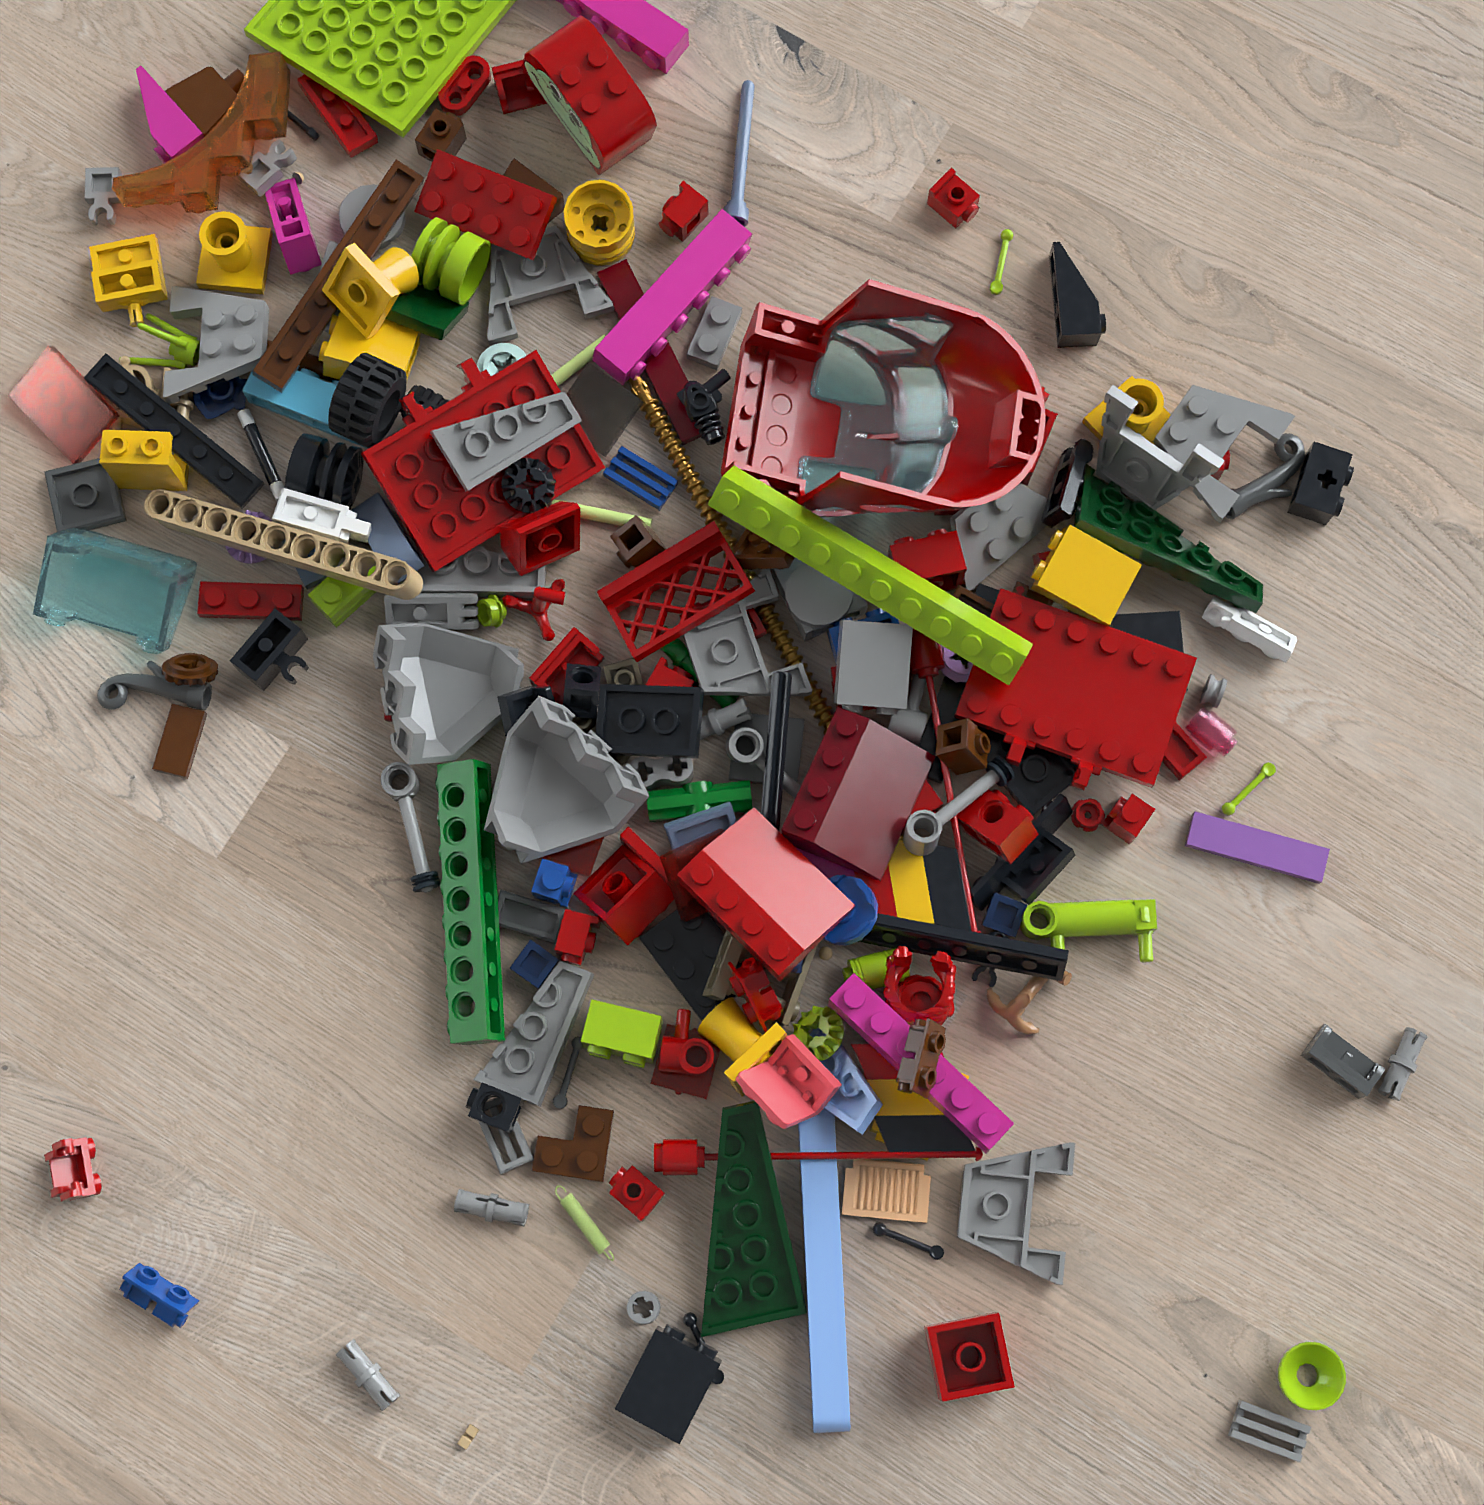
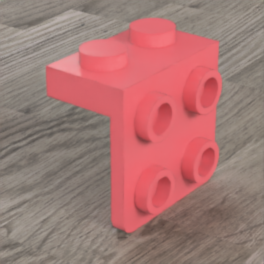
M794 1034L785 1037L767 1062L756 1065L748 1070H743L736 1077V1081L742 1087L744 1094L754 1100L765 1111L767 1118L773 1124L782 1129L789 1128L818 1115L842 1086L839 1080Z

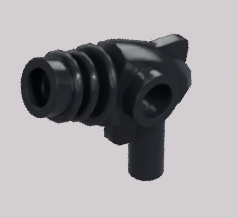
M721 369L703 385L697 381H689L685 384L684 389L677 393L678 399L685 406L688 418L692 423H695L694 427L699 429L698 432L702 434L701 438L705 440L707 445H714L725 438L723 433L724 427L721 426L722 423L719 420L721 416L718 413L719 408L717 403L722 401V394L718 389L731 379L725 369Z

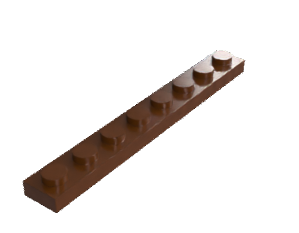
M397 159L394 161L253 369L255 377L281 393L284 391L339 309L326 296L322 288L345 247L355 243L372 260L423 184L424 177Z

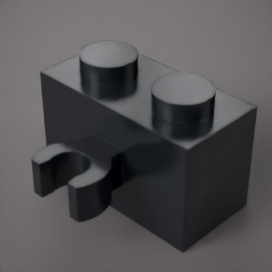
M274 608L230 659V662L242 675L263 691L280 672L288 683L295 685L297 680L290 675L291 668L300 666L305 671L309 669L302 658L295 656L307 642L308 638L301 628Z

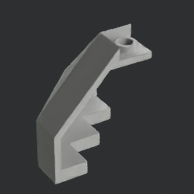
M426 623L378 625L373 660L375 669H382L385 687L380 688L385 716L392 715L395 733L390 735L393 750L408 765L455 761L502 720L497 696L521 689L520 682L524 677V664L517 659L519 649Z
M541 696L535 699L507 732L484 831L498 835L499 842L505 848L515 850L521 864L617 833L649 797L639 773L627 763L622 767L608 754L612 748L592 730L587 734L572 722L575 715L567 707Z

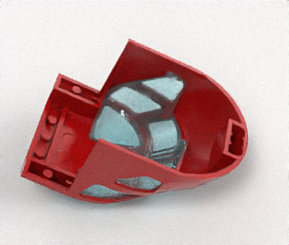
M868 279L822 320L759 302L755 307L740 346L721 465V476L733 466H736L820 517L908 511L920 513L940 512L986 504L1001 498L1018 486L1027 476L1039 455L1045 432V404L1042 389L1030 360L1008 332L988 317L956 304L872 279Z

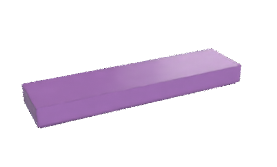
M1196 811L1192 814L1185 846L1318 884L1323 880L1330 849Z

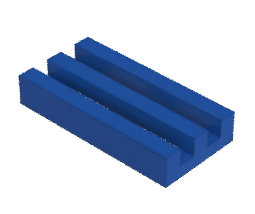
M623 446L619 448L617 456L613 457L610 466L606 467L603 472L604 477L659 511L678 485L677 479ZM625 459L633 465L637 466L641 470L645 471L654 478L666 484L667 487H663L654 480L640 473L636 469L624 463L623 460ZM617 468L661 494L660 498H656L615 471Z

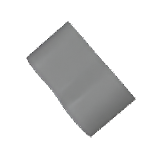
M638 757L629 764L639 774V770L646 769L649 774L647 777L648 781L643 782L647 791H654L660 786L682 788L684 784L691 783L693 779V763L691 758L664 757L661 759H651L648 757ZM674 764H680L683 769L682 776H675L674 771H672Z

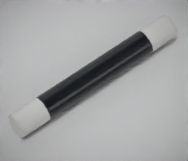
M243 409L237 413V416L276 502H278L284 485L250 410Z

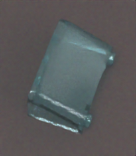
M68 528L47 536L33 615L44 618L45 623L54 626H64L65 622L77 619L136 636V643L141 645V650L147 653L161 654L171 646L195 578L197 563L185 557L94 531Z

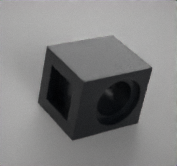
M567 663L563 706L567 707L575 717L597 719L601 676L600 666Z
M482 1082L479 1089L473 1088L466 1108L470 1109L468 1114L470 1118L511 1134L525 1100ZM492 1097L500 1098L503 1104L500 1114L494 1117L487 1116L484 1112L486 1101Z

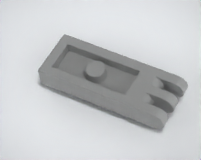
M420 593L413 599L403 600L385 594L386 625L426 623L448 630L479 628V620L465 617L477 616L479 614L478 607L473 605L464 606V604L478 602L477 593Z

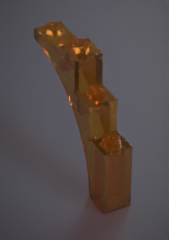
M270 52L249 55L245 77L234 102L219 123L189 150L154 168L135 174L113 177L112 189L123 206L139 208L143 205H171L180 202L186 213H203L205 211L218 210L221 176L235 177L240 175V173L251 174L253 170L252 160L255 140H271L273 138L286 137L291 71L282 53Z

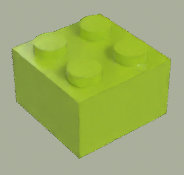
M591 999L581 1043L588 1049L587 1052L590 1056L610 1060L612 1054L623 1057L622 1061H624V1064L644 1068L645 1063L654 1064L663 1027L662 1016Z

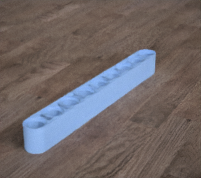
M823 1108L818 1115L798 1123L799 1152H837L835 1115ZM837 1159L800 1160L813 1433L850 1432Z

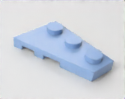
M819 1028L813 1029L810 1034L813 1038L815 1036H826ZM841 1044L831 1057L820 1061L842 1084L824 1108L863 1135L883 1104Z

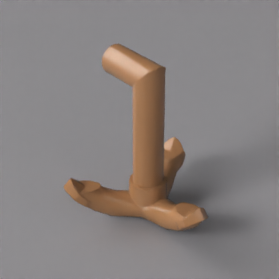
M1065 970L1062 981H1054L1066 986L1071 981L1072 974ZM1033 976L1015 999H1012L1007 1005L1001 1002L1000 997L993 992L992 988L986 989L987 1000L993 1011L1006 1019L1017 1031L1031 1035L1039 1033V1028L1035 1027L1031 1022L1024 1021L1021 1015L1048 979Z

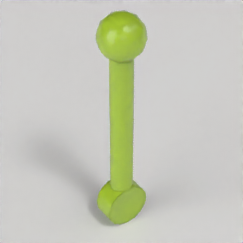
M1005 229L1001 232V239L1003 241L995 280L990 285V292L994 295H999L1003 290L1001 279L1009 241L1013 239V232L1010 229Z
M1265 763L1261 767V773L1231 802L1224 803L1222 806L1223 814L1227 816L1234 814L1235 807L1265 777L1274 775L1276 772L1274 764Z

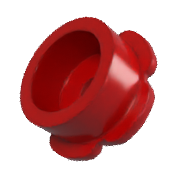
M1095 799L1078 800L1072 807L1071 821L1073 825L1077 828H1082L1085 832L1097 830L1098 825L1103 824L1105 820V812L1101 804ZM1086 812H1089L1091 814V817L1086 818L1084 814Z

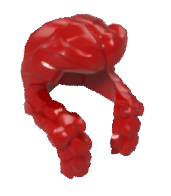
M898 946L886 960L887 971L884 978L885 988L883 991L885 1002L909 1025H914L915 1019L927 1021L928 1018L942 1026L955 1011L953 1000L956 966L953 965L950 956L946 952L937 951L936 955L930 958V962L941 983L934 977L918 974L911 975L905 978L904 982L900 983L902 975L910 968L913 954L908 951L906 946Z

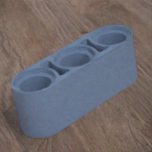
M378 492L350 510L357 513L356 519L371 523L372 530L368 543L373 552L400 559L416 571L425 566L393 512ZM407 574L403 575L399 579L398 583L406 579Z

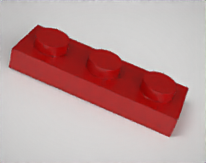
M305 74L297 78L299 87L350 158L378 143L376 133L358 108Z
M200 581L197 614L200 618L265 620L275 608L291 621H302L304 587L301 584Z

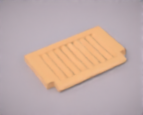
M853 1159V1167L845 1168L841 1215L927 1223L931 1176L924 1175V1164Z

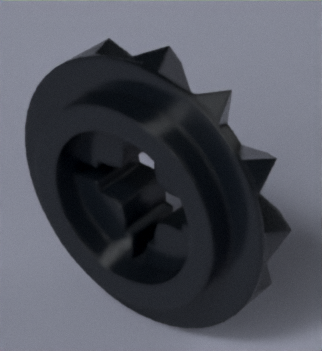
M522 458L507 467L502 477L501 488L503 496L509 505L518 511L532 513L545 508L555 495L556 480L553 478L551 468L539 459ZM527 472L530 475L531 481L542 483V485L533 489V495L529 494L527 489L516 488V485L526 481Z

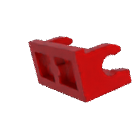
M523 60L491 67L503 115L547 104L522 69Z
M573 627L529 679L532 686H550L555 702L563 705L567 663L599 666L605 658L592 641L579 632L577 628Z

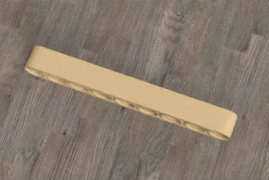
M164 489L152 491L144 502V509L147 515L171 530L403 600L415 598L423 588V580L420 574L400 559ZM227 522L226 526L220 531L222 525ZM256 531L254 537L249 539L250 535ZM286 539L284 545L278 549L279 544ZM316 548L314 554L308 557L309 552ZM346 557L344 563L337 567L340 559ZM376 566L374 573L367 576L370 568ZM407 574L406 580L401 585H398L399 579Z

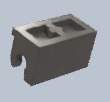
M1323 1024L1301 1056L1356 1098L1367 1097L1384 1073L1385 1068L1369 1059L1332 1031L1333 1029L1328 1025Z

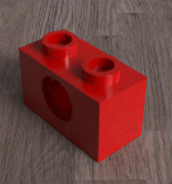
M988 789L957 814L958 824L964 833L1010 864L1039 834L1031 822L1034 819L1033 815L1020 804L1016 807L1011 805L1008 798L997 789L993 791Z

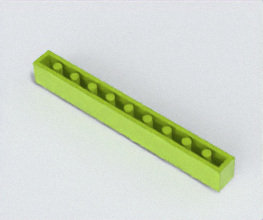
M733 466L722 476L707 504L1007 685H1010L1033 646L1031 642L736 466Z

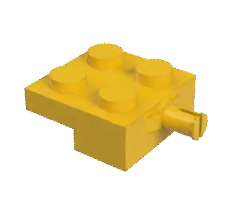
M155 234L89 247L93 267L91 276L95 300L102 312L128 309L130 326L137 327V323H144L142 306L148 303L168 300L159 244Z

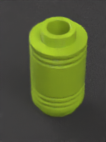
M891 948L852 958V960L848 959L847 967L842 968L844 981L855 973L872 990L885 987L886 960L895 949ZM910 969L902 975L900 983L904 982V978L910 977Z

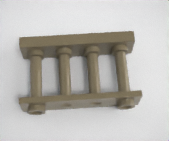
M726 930L702 995L715 1001L724 1000L726 995H736L728 978L733 976L728 962L731 961L736 968L738 962L741 963L748 958H755L728 930ZM817 945L803 958L801 974L789 972L785 976L788 978L784 993L782 998L777 997L782 1005L781 1016L774 1020L772 1024L777 1022L779 1026H789L790 1021L793 1022L796 1019L800 1010L798 998Z

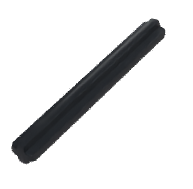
M782 671L775 672L772 675L761 814L778 831L780 830L792 683L791 673Z

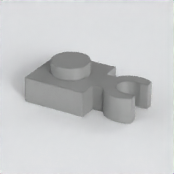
M278 139L271 144L267 155H263L258 151L235 173L241 182L261 197L284 176L280 169L292 165L297 157L291 148L284 154H281L286 148L283 142Z
M119 167L85 168V200L88 204H93L88 211L89 219L93 225L98 224V216L102 213H107V220L110 225H115L116 213L111 204L121 203L122 173Z

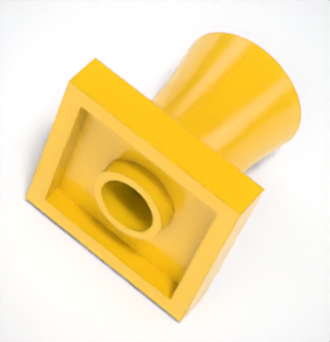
M226 211L216 212L208 216L202 222L199 229V239L202 248L196 280L198 288L264 295L273 238L271 228L245 226L240 217Z
M353 243L343 250L322 291L368 339L378 332L398 296L411 292L417 287L419 282L418 268L412 257L401 248H389L377 260L372 262Z
M1131 376L1118 387V389L1139 402L1125 425L1155 445L1153 440L1171 414L1163 407L1164 397L1155 383L1147 379H1135ZM1104 400L1088 413L1082 421L1099 440L1103 438L1102 416L1106 412L1107 404Z
M733 997L718 1004L703 1019L697 1030L700 1035L717 1046L734 1062L724 1074L732 1087L742 1097L745 1094L742 1091V1087L736 1081L737 1075L743 1070H748L756 1065L767 1062L785 1037L788 1036L777 1022L762 1035L750 1023Z

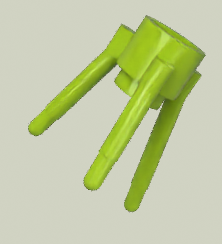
M150 313L145 315L147 320L173 335L144 323L137 324L140 330L170 342L169 355L174 356V360L129 357L130 364L175 367L178 369H186L187 365H197L200 351V340H198V337L186 334Z

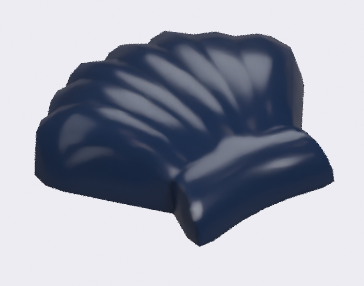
M239 376L228 381L224 378L207 384V390L197 394L193 391V401L206 419L216 418L232 409L241 411L245 409L246 399L242 390L248 379H241Z

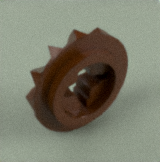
M197 653L179 654L162 664V675L165 676V680L170 683L175 682L177 686L189 685L191 687L196 684L203 686L205 682L214 681L215 676L218 674L217 662Z

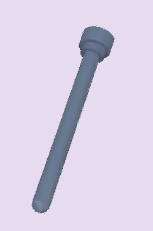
M750 80L744 81L741 88L731 200L723 207L724 211L744 227L748 225L749 209L744 202L755 88L754 83Z

